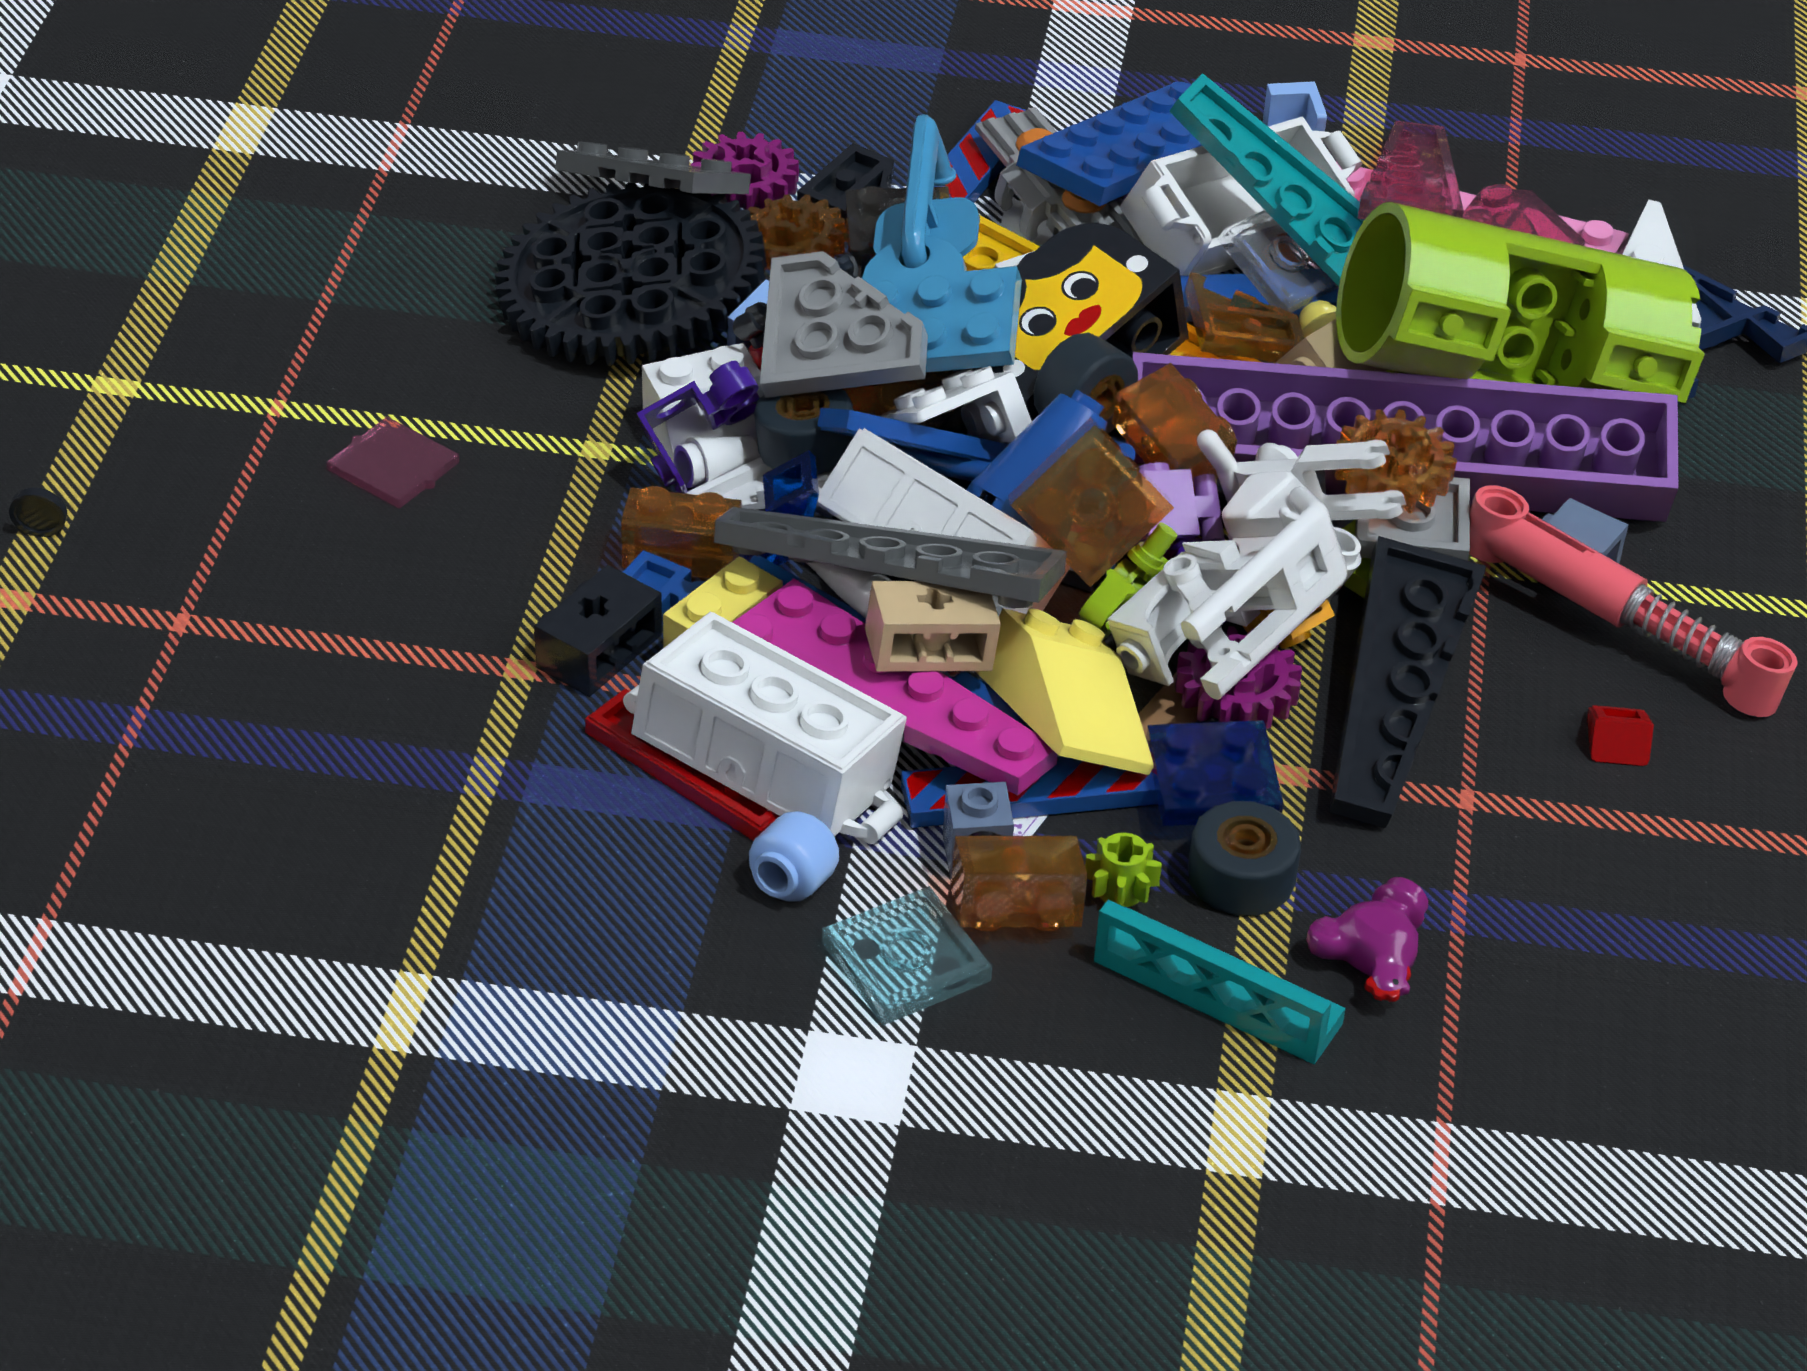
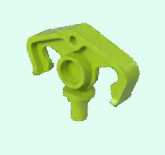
M1160 522L1145 542H1139L1136 546L1132 547L1127 553L1130 560L1125 558L1114 570L1109 569L1106 571L1107 576L1081 608L1078 614L1081 620L1103 631L1105 634L1104 639H1106L1111 634L1107 619L1164 568V565L1169 560L1163 555L1177 538V533L1165 523Z

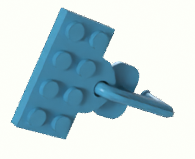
M922 114L917 116L913 127L905 203L895 204L887 208L879 216L876 222L873 244L876 255L866 265L862 279L886 295L889 303L902 313L910 312L923 322L928 334L926 373L1014 365L1022 285L1018 267L967 271L963 257L977 244L980 223L979 212L976 205L966 198L954 197L932 200L934 186H943L951 183L956 178V170L950 165L936 122L929 115Z

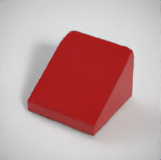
M1597 705L1589 707V751L1592 760L1605 763L1647 765L1650 760L1654 724L1645 710Z

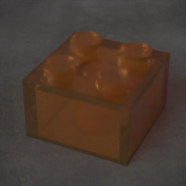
M1092 417L1008 495L1010 505L1052 549L1067 551L1066 563L1089 587L1098 581L1107 570L1116 564L1174 509L1170 498Z

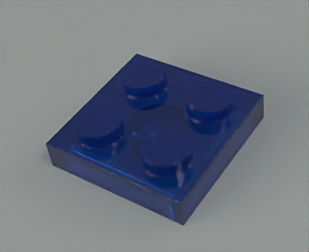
M1264 720L1147 725L1146 740L1154 762L1152 776L1163 826L1196 825L1199 817L1211 808L1231 801H1253L1273 807L1280 813H1283V798Z

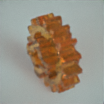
M787 194L782 199L774 201L769 198L765 199V208L763 209L757 207L748 208L751 220L758 222L759 232H762L767 261L765 270L767 268L771 269V258L824 251L835 259L834 254H844L845 252L844 242H847L845 219L841 218V210L838 207L829 209V203L826 199L814 204L811 202L810 195L805 194L800 201H793L790 194Z
M1377 409L1372 421L1362 415H1358L1355 418L1354 427L1344 425L1340 440H1337L1336 444L1382 440L1386 442L1390 452L1389 455H1384L1386 463L1373 469H1336L1335 478L1336 480H1347L1345 488L1347 494L1398 490L1404 495L1407 504L1402 505L1408 513H1414L1417 501L1430 508L1434 506L1436 495H1447L1450 481H1453L1457 459L1452 457L1455 445L1453 442L1442 441L1444 429L1441 427L1430 430L1424 427L1426 417L1422 415L1412 422L1406 420L1404 410L1399 409L1395 418H1387L1381 409Z

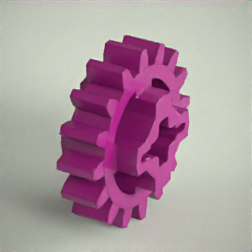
M738 132L737 139H731L721 134L718 135V144L705 141L702 143V151H694L693 163L690 164L691 166L701 167V159L725 160L732 162L731 171L751 174L749 194H726L727 202L737 200L740 208H743V210L748 209L750 215L754 207L770 212L772 202L785 205L787 204V196L795 195L797 192L799 160L794 159V150L792 148L782 149V140L780 139L767 142L762 133H758L753 139L746 138L744 132Z
M1234 626L1228 627L1227 637L1231 641L1239 643L1247 636L1238 634ZM1189 640L1187 652H1180L1178 656L1175 692L1183 693L1181 705L1184 708L1198 706L1197 720L1200 722L1210 717L1217 718L1218 729L1225 730L1229 723H1238L1242 733L1249 732L1251 722H1258L1263 728L1269 729L1272 725L1273 716L1286 720L1289 717L1290 706H1297L1301 687L1302 667L1301 665L1293 664L1295 656L1293 650L1278 651V644L1221 699L1216 700L1206 693L1200 679L1212 668L1207 656L1208 654L1203 648H1197L1192 645Z

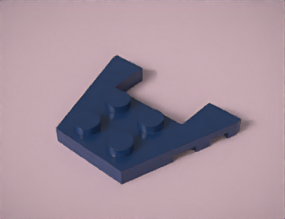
M1683 265L1684 270L1694 279L1700 294V300L1696 302L1701 317L1699 344L1701 350L1745 334L1778 363L1807 353V325L1803 324L1798 331L1779 321L1780 312L1766 305L1755 309L1735 300L1737 291ZM1697 378L1694 380L1687 399L1693 398L1696 395L1699 382Z

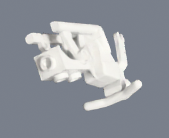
M1209 429L1202 431L1197 437V444L1216 470L1227 505L1222 511V519L1229 540L1183 542L1185 552H1181L1178 556L1170 559L1157 575L1107 619L1117 646L1116 653L1121 657L1127 672L1169 686L1174 680L1169 670L1168 662L1172 654L1188 638L1192 645L1197 648H1203L1208 654L1207 656L1212 668L1200 678L1206 693L1213 699H1221L1342 586L1346 580L1347 566L1331 520L1372 518L1386 520L1403 513L1401 506L1407 504L1404 495L1398 490L1326 495L1321 490L1315 472L1318 470L1353 468L1373 469L1386 463L1384 455L1390 454L1386 442L1371 440L1356 443L1306 445L1298 457L1286 446L1265 443L1257 449L1255 461L1236 462L1216 432ZM1260 610H1274L1239 643L1229 640L1222 630L1221 624L1225 621L1246 627L1261 613Z

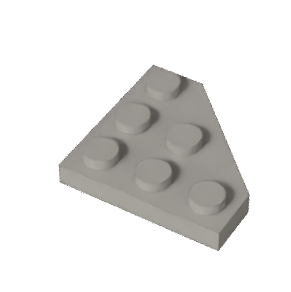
M824 251L771 258L760 373V387L765 398L925 379L928 334L921 320L910 312L902 313L889 303L886 295L859 276L853 278L839 267L838 262Z

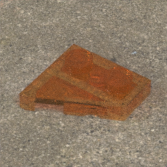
M1190 273L1185 286V293L1202 352H1210L1218 356L1233 355L1257 358L1266 362L1277 363L1281 357L1304 339L1298 315L1275 305L1264 304L1255 297L1236 290L1233 298L1229 299L1205 289L1204 284L1207 277L1198 273Z

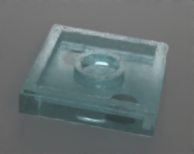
M930 886L822 928V944L882 1025L991 981V964Z

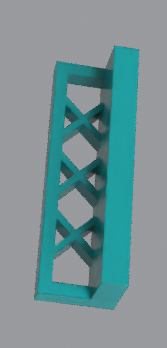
M1107 900L1099 910L1094 962L1314 1065L1343 1025L1345 1007L1113 901Z

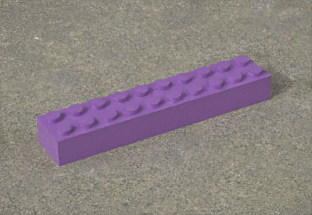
M1133 352L1132 359L1138 369V387L1134 401L1127 412L1125 443L1130 444L1135 449V459L1130 464L1209 462L1197 444L1198 435L1202 431L1209 429L1218 434L1236 462L1255 461L1257 449L1265 443L1286 446L1298 457L1306 445L1382 440L1388 445L1390 454L1384 455L1386 459L1385 464L1373 469L1470 479V506L1479 488L1497 485L1511 489L1524 497L1529 505V511L1556 513L1571 498L1613 518L1666 522L1678 491V395ZM1359 468L1325 470L1326 495L1357 494Z

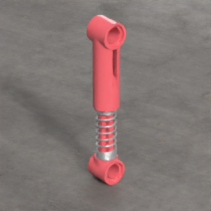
M1489 485L1479 488L1475 493L1470 507L1469 554L1472 557L1490 563L1505 562L1614 626L1620 628L1625 624L1631 629L1641 627L1643 636L1655 635L1656 642L1659 645L1666 642L1669 643L1670 651L1676 652L1681 650L1683 659L1695 658L1696 665L1699 668L1709 666V674H1712L1714 677L1716 676L1721 680V684L1724 685V698L1738 711L1756 717H1769L1776 712L1798 664L1795 654L1787 646L1766 637H1751L1742 642L1737 637L1729 635L1728 632L1721 636L1714 632L1716 629L1715 625H1711L1710 628L1702 625V617L1693 620L1688 617V609L1681 613L1674 609L1675 602H1671L1669 605L1662 602V594L1654 597L1653 589L1647 587V579L1529 513L1528 503L1517 492L1506 487Z

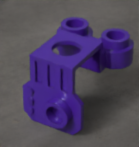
M738 361L727 362L714 370L709 376L712 382L710 390L704 394L701 393L695 381H692L637 413L643 431L658 454L650 460L666 488L675 484L676 487L674 488L677 494L687 493L686 485L664 446L653 431V428L695 404H698L713 430L724 424L733 425L753 415L757 401L760 399L757 393L759 386L748 367H741ZM681 400L673 408L658 414L663 408H665L669 404Z

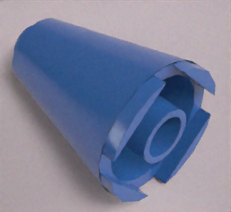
M1075 390L1071 398L1060 393L970 483L967 491L977 497H980L982 492L986 494L983 498L985 502L1030 528L1044 539L1050 534L1051 537L1048 542L1060 550L1064 543H1066L1108 424L1106 420L1099 416L1104 406L1079 390Z

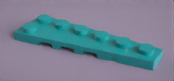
M1202 73L1177 99L1170 109V113L1339 286L1344 263L1353 239L1363 221L1372 211Z

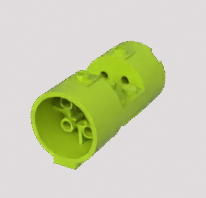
M1386 202L1377 206L1363 221L1350 246L1341 274L1336 307V326L1339 344L1343 354L1349 361L1405 374L1672 394L1678 395V402L1686 403L1705 354L1699 348L1701 328L1692 326V303L1695 304L1700 300V294L1692 276L1682 268L1394 202Z

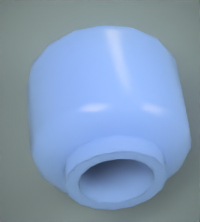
M801 811L786 812L775 819L755 838L749 850V866L755 883L769 896L787 902L802 901L812 895L834 873L839 862V847L833 833L821 820Z

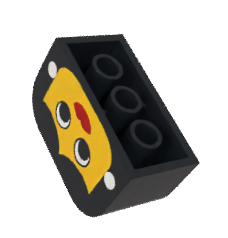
M1086 223L1058 232L1037 250L1025 255L1017 265L1022 285L1014 365L993 366L991 368L993 373L1013 371L1028 413L1033 421L1039 415L1034 405V386L1038 372L1047 356L1058 344L1074 334L1089 332L1105 340L1131 358H1133V352L1169 355L1189 338L1179 269L1123 230L1111 225ZM972 368L973 371L978 370V369H981V368Z

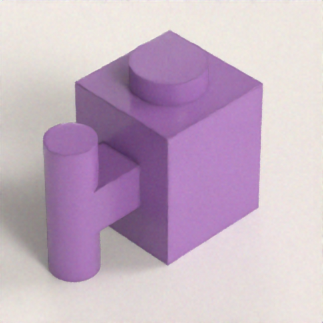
M1156 462L1137 467L1136 473L1117 486L1126 551H1129L1139 542H1145L1160 522L1171 527L1178 535L1168 550H1177L1183 546V542H1190L1200 535V529L1202 541H1225L1216 476L1214 474L1199 475L1194 477L1192 481L1191 469L1170 470L1168 463Z

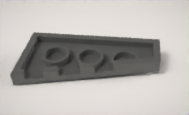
M578 141L577 150H557L555 170L594 177L615 178L617 181L644 183L658 188H676L688 193L749 194L751 174L731 171V161L701 159V167L689 165L690 156L660 153L659 161L648 160L649 150L618 147V155L607 154V144Z

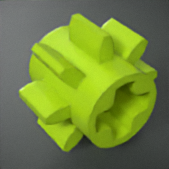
M1116 833L1106 839L1100 837L1097 842L1096 854H1086L1084 878L1093 880L1091 895L1094 898L1100 897L1105 903L1107 900H1110L1123 907H1131L1139 901L1143 903L1148 902L1149 888L1159 886L1162 867L1161 862L1152 860L1154 845L1152 843L1146 844L1142 838L1131 833Z

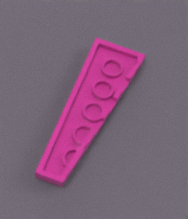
M796 579L789 581L732 622L906 716L903 735L905 743L929 754H936L946 762L988 782H1006L1009 792L1019 795L1057 764L1058 755L1037 733L940 671L877 672L865 631V623Z

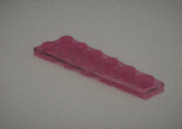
M1395 121L1388 141H1386L1383 147L1382 156H1379L1376 169L1374 168L1371 173L1370 182H1367L1360 197L1358 219H1366L1377 206L1386 202H1394L1463 218L1464 209L1444 126Z

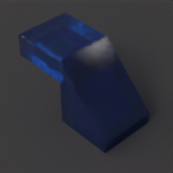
M808 450L762 475L765 511L806 517L814 516L819 498L816 458ZM772 553L759 555L777 566L790 560L788 556ZM744 555V559L750 561L754 555Z

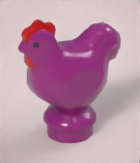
M1393 877L1375 889L1372 901L1354 904L1336 918L1324 916L1316 919L1310 925L1307 932L1306 941L1310 952L1322 959L1344 960L1358 970L1370 975L1371 977L1365 982V990L1372 993L1375 1000L1395 1002L1399 1000L1401 995L1409 994L1410 991L1408 981L1410 980L1411 968L1415 963L1418 953L1419 934L1416 929L1424 921V914L1429 905L1428 898L1421 887L1413 881L1403 877Z

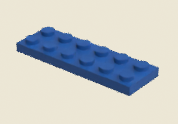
M1173 82L1156 91L1149 92L1144 96L1024 145L1020 148L1016 166L1098 206L1126 195L1132 190L1152 160L1202 146L1170 113V109L1177 99L1191 84Z

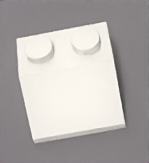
M744 343L721 346L709 351L682 357H671L663 361L642 365L643 409L692 381H695L701 393L704 394L710 390L712 385L709 379L710 374L721 365L730 361H738L741 367H748L759 386L757 393L761 398L764 395L760 387L761 372L753 362ZM681 400L669 404L668 406L663 408L658 414L673 408ZM698 404L653 428L673 463L675 448L678 445L684 444L689 437H740L751 435L757 444L754 414L733 425L724 424L713 430Z

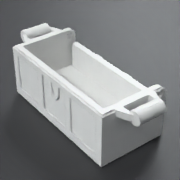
M1303 116L1268 126L1355 197V192L1347 182V178L1362 166V161L1341 131L1333 133L1312 131ZM1203 146L1152 160L1120 206V209L1143 244L1177 267L1180 275H1212L1255 262L1259 254L1272 245H1282L1288 251L1300 247Z
M859 428L823 487L811 486L805 491L803 496L804 503L827 519H832V516H835L844 522L1059 550L1030 528L865 428L863 430ZM1066 555L1065 574L1039 603L1033 602L1031 607H1005L998 604V596L992 595L998 616L1002 608L1027 614L1030 608L1043 611L1072 566L1071 558Z
M711 611L646 661L642 667L640 684L623 698L626 709L634 714L631 734L779 816L786 812L801 811L813 815L825 823L834 836L842 833L860 837L868 844L876 843L903 817V810L900 805L890 800L883 792L890 787L893 780L907 717ZM872 804L878 807L861 824L854 821Z

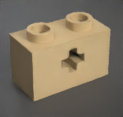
M872 581L865 631L877 672L993 670L1001 623L991 594L921 581Z

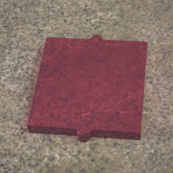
M386 417L362 436H353L350 445L327 461V469L400 509L424 489L434 488L435 481L459 463V454Z

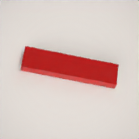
M626 688L585 718L586 734L754 841L775 819L780 817L631 734L634 714L630 713L623 703L624 696L630 692Z

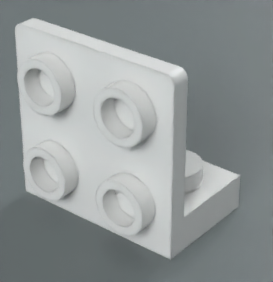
M991 366L975 371L972 368L965 369L941 379L943 384L941 387L928 391L921 388L901 395L894 399L896 409L881 415L885 418L908 423H920L964 404L961 408V416L967 431L973 437L996 442H1012L1032 422L1013 371L993 373Z

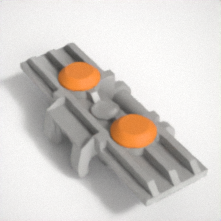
M1036 107L1029 108L1020 113H1009L996 119L994 117L975 124V130L1006 166L1000 172L995 189V201L1003 211H1008L1013 205V195L1016 194L1024 204L1019 228L1027 240L1034 241L1038 236V226L1047 220L1046 226L1053 235L1075 225L1101 223L1119 228L1143 244L1120 209L1123 199L1117 198L1098 206L1016 166L1022 146L1057 132Z

